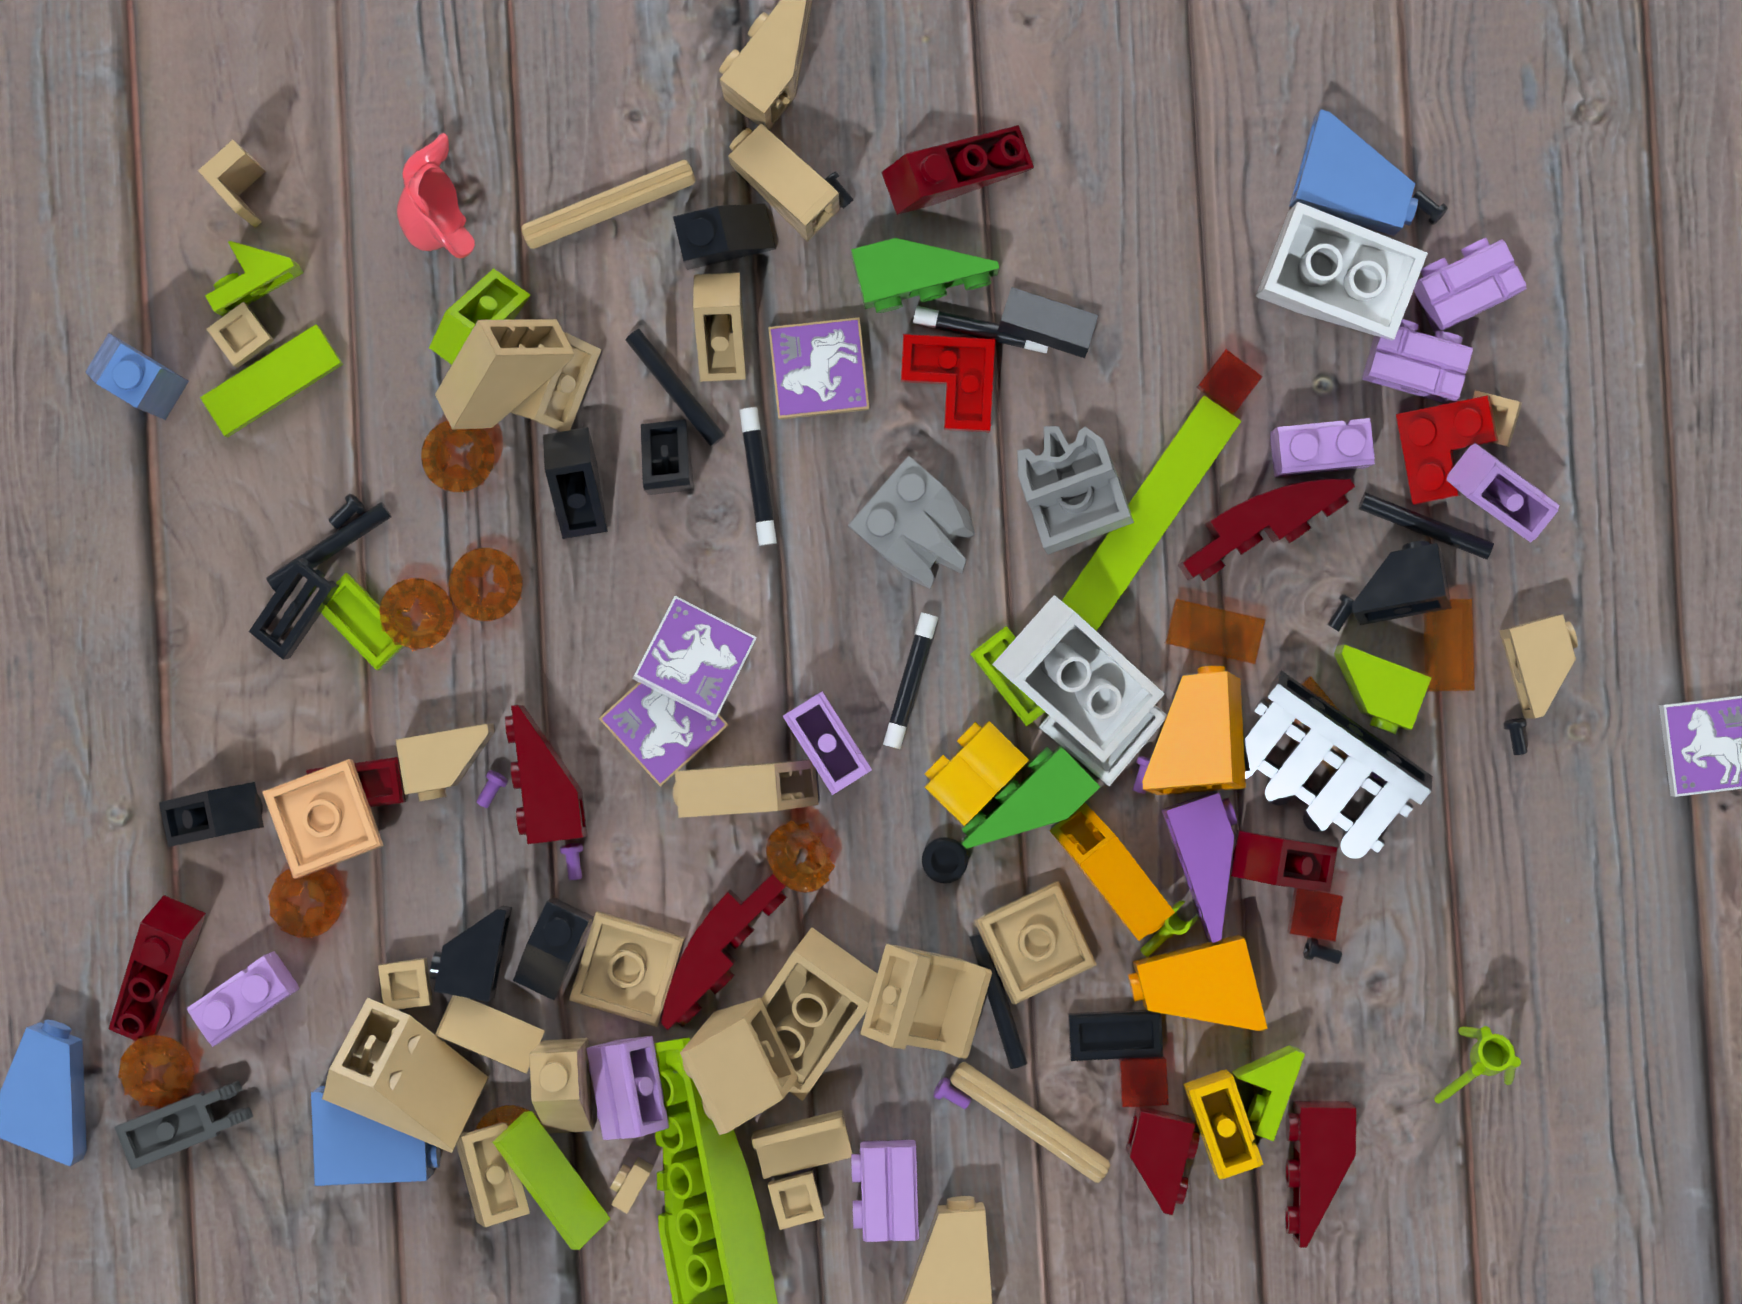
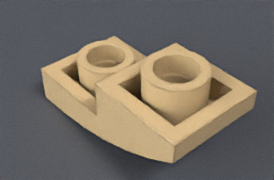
M452 995L435 1035L527 1074L530 1067L529 1054L541 1042L545 1030L470 998Z

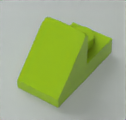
M228 241L245 273L240 276L238 273H232L219 279L213 285L215 290L205 295L213 311L223 317L242 302L249 305L304 272L300 265L289 257Z
M1288 1045L1232 1071L1236 1078L1264 1088L1262 1095L1257 1093L1254 1095L1247 1114L1248 1120L1252 1121L1251 1129L1257 1136L1271 1141L1275 1139L1305 1053L1297 1047Z

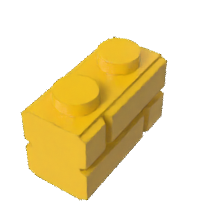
M1225 1069L1183 1084L1210 1164L1218 1179H1225L1264 1165L1259 1149L1253 1142L1255 1138L1233 1075Z

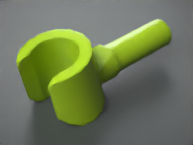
M1178 901L1172 906L1175 913L1165 920V924L1140 949L1144 956L1149 957L1168 938H1171L1174 934L1182 935L1195 924L1198 914L1187 922L1182 921L1177 916V910L1186 901Z

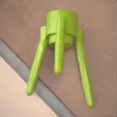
M1483 1026L1480 1029L1460 1027L1458 1029L1460 1035L1478 1040L1470 1052L1472 1067L1435 1096L1434 1101L1437 1104L1442 1103L1481 1074L1494 1076L1505 1070L1504 1083L1511 1085L1515 1077L1516 1068L1521 1065V1060L1515 1056L1514 1047L1511 1042L1503 1035L1492 1034L1487 1026Z

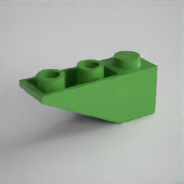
M893 238L851 249V257L865 309L875 307L876 313H885L903 307L902 300L916 296L920 297L921 302L942 298L947 295V288L964 284L965 290L982 288L992 283L990 277L997 276L999 272L998 261L900 238Z
M1058 746L1053 752L1048 747H1045L1027 765L1032 772L1020 784L1013 778L996 794L994 798L999 804L987 816L980 810L963 826L961 830L966 836L960 842L967 849L1066 820L1100 786L1063 747Z

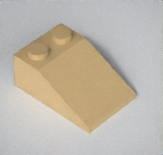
M812 927L792 952L761 998L798 1076V1080L789 1092L801 1101L805 1099L867 1011L877 977L876 972Z

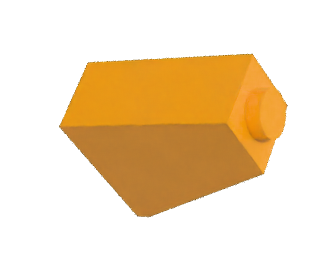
M1203 666L1197 669L1198 674L1182 676L1143 777V790L1155 795H1169L1246 788L1241 679L1225 671L1224 666Z
M1085 802L1068 819L1060 821L1049 830L1138 941L1148 934L1158 931L1164 925L1165 920L1175 913L1118 837Z
M1239 934L1222 938L1214 943L1207 942L1132 961L1135 973L1128 974L1131 993L1134 1001L1142 1000L1143 1006L1148 1011L1256 1031L1268 1029L1246 941Z

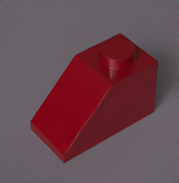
M1239 831L1237 845L1233 853L1234 863L1231 876L1276 886L1330 892L1338 847Z

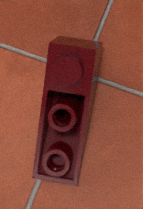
M1017 125L906 153L881 173L898 215L933 206L1030 171L1034 168L1020 127Z
M511 706L512 715L505 717V728L508 743L516 744L518 761L511 762V778L513 788L521 789L523 807L516 808L519 835L527 836V844L588 836L582 789L525 706Z
M163 895L140 922L108 1028L109 1030L148 1047L153 1045L196 947L206 915L205 912Z
M1293 1101V1113L1286 1114L1287 1141H1293V1159L1286 1160L1285 1179L1287 1188H1293V1206H1286L1285 1228L1287 1234H1293V1240L1300 1248H1307L1356 1156V1107L1349 1101Z

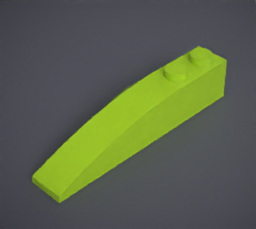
M690 1038L656 1042L654 1046L664 1095V1107L666 1108L669 1123L668 1129L655 1132L656 1146L663 1147V1170L657 1172V1190L664 1191L665 1213L658 1215V1229L673 1304H778L759 1207L734 1129L719 1135L713 1121L704 1112L702 1098L693 1079L686 1074L680 1054L690 1041Z

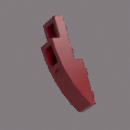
M1324 479L1279 487L1254 496L1205 523L1204 525L1214 537V540L1178 564V567L1187 580L1199 575L1205 581L1226 566L1221 558L1235 548L1242 555L1261 542L1263 537L1259 532L1264 529L1273 543L1285 537L1290 544L1312 528L1307 522L1310 518L1320 511L1328 517L1350 502L1345 494L1355 488V485L1350 479Z
M776 870L744 901L729 889L695 931L679 960L665 999L661 1024L667 1030L675 1022L684 1027L702 1009L696 1001L709 989L716 995L735 976L729 969L736 960L724 947L729 943L736 949L755 930L749 923L761 911L769 916L786 900L787 896L782 890L787 886L788 882Z

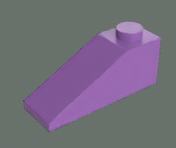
M1212 791L1164 808L1162 812L1206 938L1214 943L1222 939L1234 844V834L1231 826L1237 824V818L1229 798L1221 800L1219 792Z

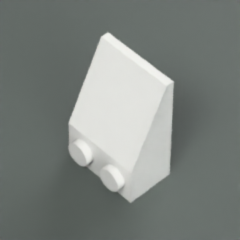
M1297 202L1288 211L1256 297L1303 315L1393 341L1428 253Z
M1055 595L992 664L1103 763L1164 695L1155 684Z

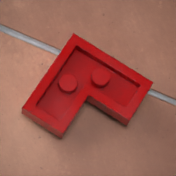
M903 334L901 382L946 385L944 430L990 433L995 339Z
M1486 395L1396 414L1412 503L1416 505L1461 496L1460 491L1446 480L1449 472L1455 466L1453 450L1468 448L1474 443L1483 445L1498 441L1490 396Z

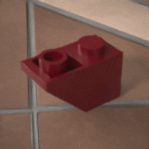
M1136 1105L1126 1151L1163 1213L1173 1215L1176 1203L1182 1205L1186 1197L1189 1179L1183 1176L1187 1158L1192 1160L1195 1158L1200 1133L1194 1131L1195 1124L1188 1117Z

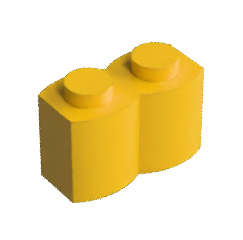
M975 721L956 740L962 748L950 760L945 755H942L924 773L930 779L924 788L963 826L1029 761L990 721H987L982 727Z

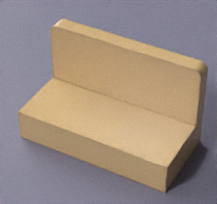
M232 140L198 171L235 213L256 228L262 221L239 195L266 171L247 151Z
M565 332L564 334L575 353L572 360L510 412L536 421L558 432L571 429L602 350Z
M843 1110L753 1131L751 1138L753 1148L757 1150L763 1179L848 1159L853 1154Z
M505 1122L469 1133L462 1131L456 1144L476 1221L484 1227L530 1214L522 1182L492 1143L507 1129Z

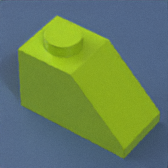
M493 268L445 311L429 349L452 365L478 320H514L528 301L530 294Z
M1337 645L1334 656L1360 713L1372 717L1370 726L1396 735L1398 728L1412 730L1431 677L1348 645Z

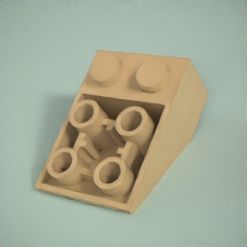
M779 0L780 2L770 15L765 12L760 14L748 31V36L751 37L749 42L741 52L734 49L719 69V72L723 74L720 78L724 100L758 126L763 124L769 131L796 97L812 0Z
M367 998L329 1068L322 1099L452 1153L487 1082L488 1076L412 1016Z

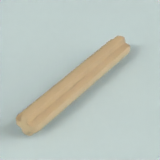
M681 160L523 224L521 228L524 239L531 249L538 248L689 187L695 183L694 173L689 162Z
M962 1062L957 1066L950 1080L958 1089L1092 1181L1099 1183L1106 1176L1111 1164L1102 1155L968 1063Z

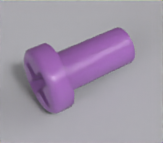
M1143 756L1137 758L1136 763L1140 764L1133 791L1146 794V791L1143 790L1142 780L1151 758Z
M493 770L487 772L486 778L488 781L476 801L484 808L490 806L500 786L506 787L508 783L506 777Z
M571 843L560 847V853L566 856L569 880L582 878L579 852L583 851L581 843Z
M946 1077L939 1081L933 1094L936 1099L940 1100L944 1097L963 1109H966L971 1101L970 1096L951 1086L950 1079Z

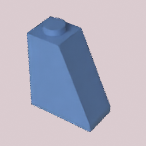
M1321 109L1317 113L1311 125L1289 204L1290 207L1299 202L1358 226L1395 236L1403 228L1404 224L1411 225L1417 209L1418 199L1412 197L1415 183L1331 112Z
M108 333L85 371L97 385L137 409L164 420L168 417L189 382Z
M45 1020L44 1023L40 1022L26 1027L0 1090V1138L67 1166H72L81 1161L87 1151L83 1039L70 1035L72 1029L69 1026L57 1021Z
M320 1086L311 1092L315 1186L427 1181L434 1174V1168L440 1167L441 1148L323 1100L325 1086Z

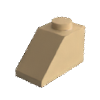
M740 272L694 275L693 312L700 382L745 380L746 367Z
M1563 614L1499 630L1524 718L1535 719L1546 714L1576 660L1573 650L1578 647L1576 632L1570 621L1565 622Z
M483 724L396 739L405 795L418 792L419 801L447 797L445 788L457 786L494 735V724Z

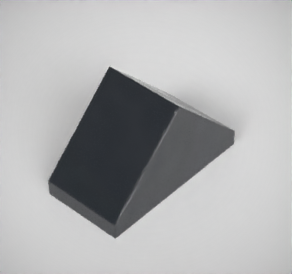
M686 419L641 424L642 480L644 491L648 495L694 490Z

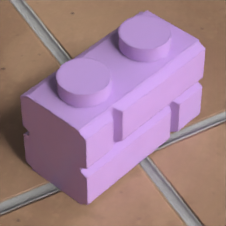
M1483 238L1461 250L1464 258L1448 265L1445 258H1442L1421 269L1423 278L1416 282L1414 292L1421 307L1424 308L1425 315L1434 332L1444 331L1527 289L1526 283L1518 267L1514 264V259L1503 239L1490 245L1487 238Z
M1402 319L1393 341L1374 335L1362 380L1445 404L1458 401L1465 380V373L1467 372L1473 352L1472 347L1461 344L1463 339L1461 336L1445 331H1436L1435 336L1417 332L1418 324Z
M1370 418L1349 420L1346 423L1344 421L1283 426L1277 427L1270 432L1275 477L1365 469L1375 464Z
M1476 443L1472 446L1470 445L1449 472L1446 479L1468 499L1530 543L1539 536L1558 512L1560 506Z
M823 691L783 715V718L832 795L872 770Z
M273 951L263 955L247 966V969L240 971L187 1007V1010L202 1034L213 1047L228 1039L300 988L280 957Z
M653 1036L619 1039L586 1048L589 1072L592 1076L597 1104V1116L600 1121L603 1140L636 1138L669 1128Z
M916 1141L860 1142V1154H851L852 1182H861L862 1200L853 1201V1229H863V1241L918 1240Z

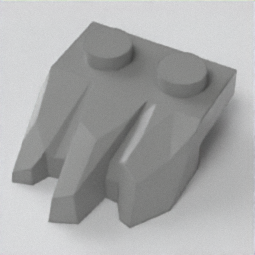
M1044 426V450L1041 455L1035 456L1030 449L1017 450L1018 477L1026 502L1031 508L1043 548L1048 555L1134 523L1120 479L1104 440L1087 427L1079 430L1076 441L1068 445L1059 426Z
M910 456L903 461L848 525L849 528L881 554L902 575L931 589L935 580L931 571L933 564L940 563L960 574L963 573L967 559L953 544V541L956 537L970 538L975 535L969 511L947 488Z

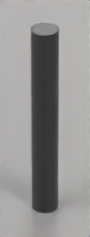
M637 329L632 332L625 341L710 447L717 444L725 437L723 432L642 331Z
M1364 493L1359 504V510L1487 560L1492 552L1494 543L1369 493Z
M380 502L266 577L267 582L276 592L297 559L305 558L311 563L310 567L314 569L392 517L385 505Z
M974 934L969 938L979 966L992 971L987 996L1010 1069L1022 1067L1028 1063L1003 983L981 934Z

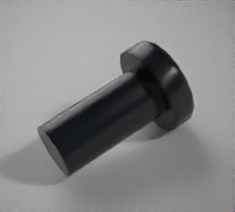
M833 172L825 180L839 193V204L844 209L853 199L838 182L839 174Z
M1418 190L1413 195V198L1418 199L1417 206L1430 216L1429 222L1432 225L1436 224L1448 209L1444 203L1441 206L1436 204L1421 190Z
M348 494L345 497L346 503L328 519L336 529L340 528L356 512L362 514L365 511L364 505L355 495Z
M1345 594L1339 597L1342 603L1327 624L1338 632L1353 611L1352 603L1354 600Z
M1515 718L1505 721L1503 726L1504 729L1510 732L1513 754H1526L1527 747L1523 727L1527 726L1526 719Z
M1314 937L1307 940L1303 952L1305 959L1312 960L1316 957L1339 964L1342 957L1341 951L1318 944V939Z

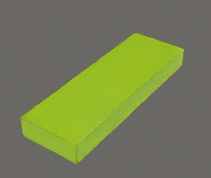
M315 324L207 392L200 399L222 434L228 438L344 364L320 326Z
M532 1111L521 1114L492 1142L571 1250H580L611 1219Z

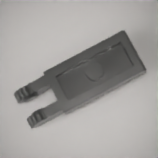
M240 1081L232 1082L208 1093L201 1091L115 1126L131 1170L221 1134V1130L252 1118L251 1109L247 1107L234 1110L227 1116L216 1120L210 1106L211 1103L218 1100H226L236 1096L238 1092L243 1090Z

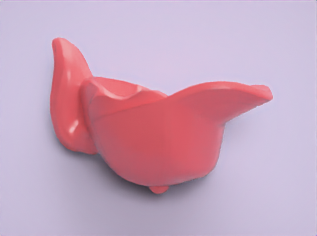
M442 133L432 143L415 152L405 163L402 173L405 187L398 201L397 217L406 238L417 249L433 251L445 247L453 256L461 259L467 257L473 251L475 241L464 227L466 217L459 210L456 189L447 174L439 167L449 152L448 136Z

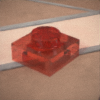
M1225 349L1196 388L1233 415L1263 376Z
M1294 888L1287 932L1294 935L1336 941L1343 896Z
M1164 1056L1118 1059L1122 1107L1169 1105L1167 1062Z

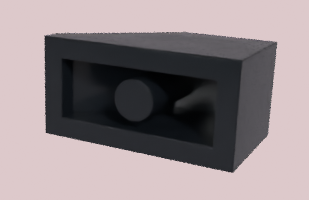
M765 204L715 206L673 216L683 262L687 270L776 249Z
M589 428L544 434V469L562 539L608 532L598 466Z
M1414 541L1403 545L1402 550L1390 552L1352 603L1353 614L1360 625L1452 608L1444 558L1438 544H1430L1428 541Z
M255 782L204 791L159 802L168 847L264 827L262 819L263 805L261 798L257 794Z
M554 897L549 899L526 944L513 981L555 1000L592 924L594 916Z
M504 905L499 907L443 945L442 952H434L429 978L436 980L434 992L485 1002L495 998L512 907Z

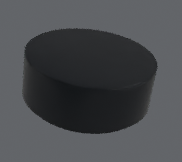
M936 838L927 844L922 853L923 869L927 876L935 882L943 884L952 883L961 878L966 871L968 865L966 850L961 843L953 838Z

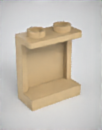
M886 944L860 1034L892 1048L905 1050L906 1045L939 1050L955 1057L966 1059L971 1049L992 971L960 958Z

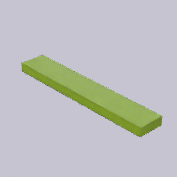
M1205 395L1199 400L1128 503L1134 523L1108 532L1061 600L1096 631L1241 423L1240 419Z

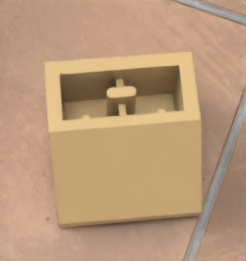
M761 997L713 1012L680 1052L684 1070L693 1079L702 1098L704 1112L713 1121L719 1135L730 1132L783 1100L798 1080L796 1071Z

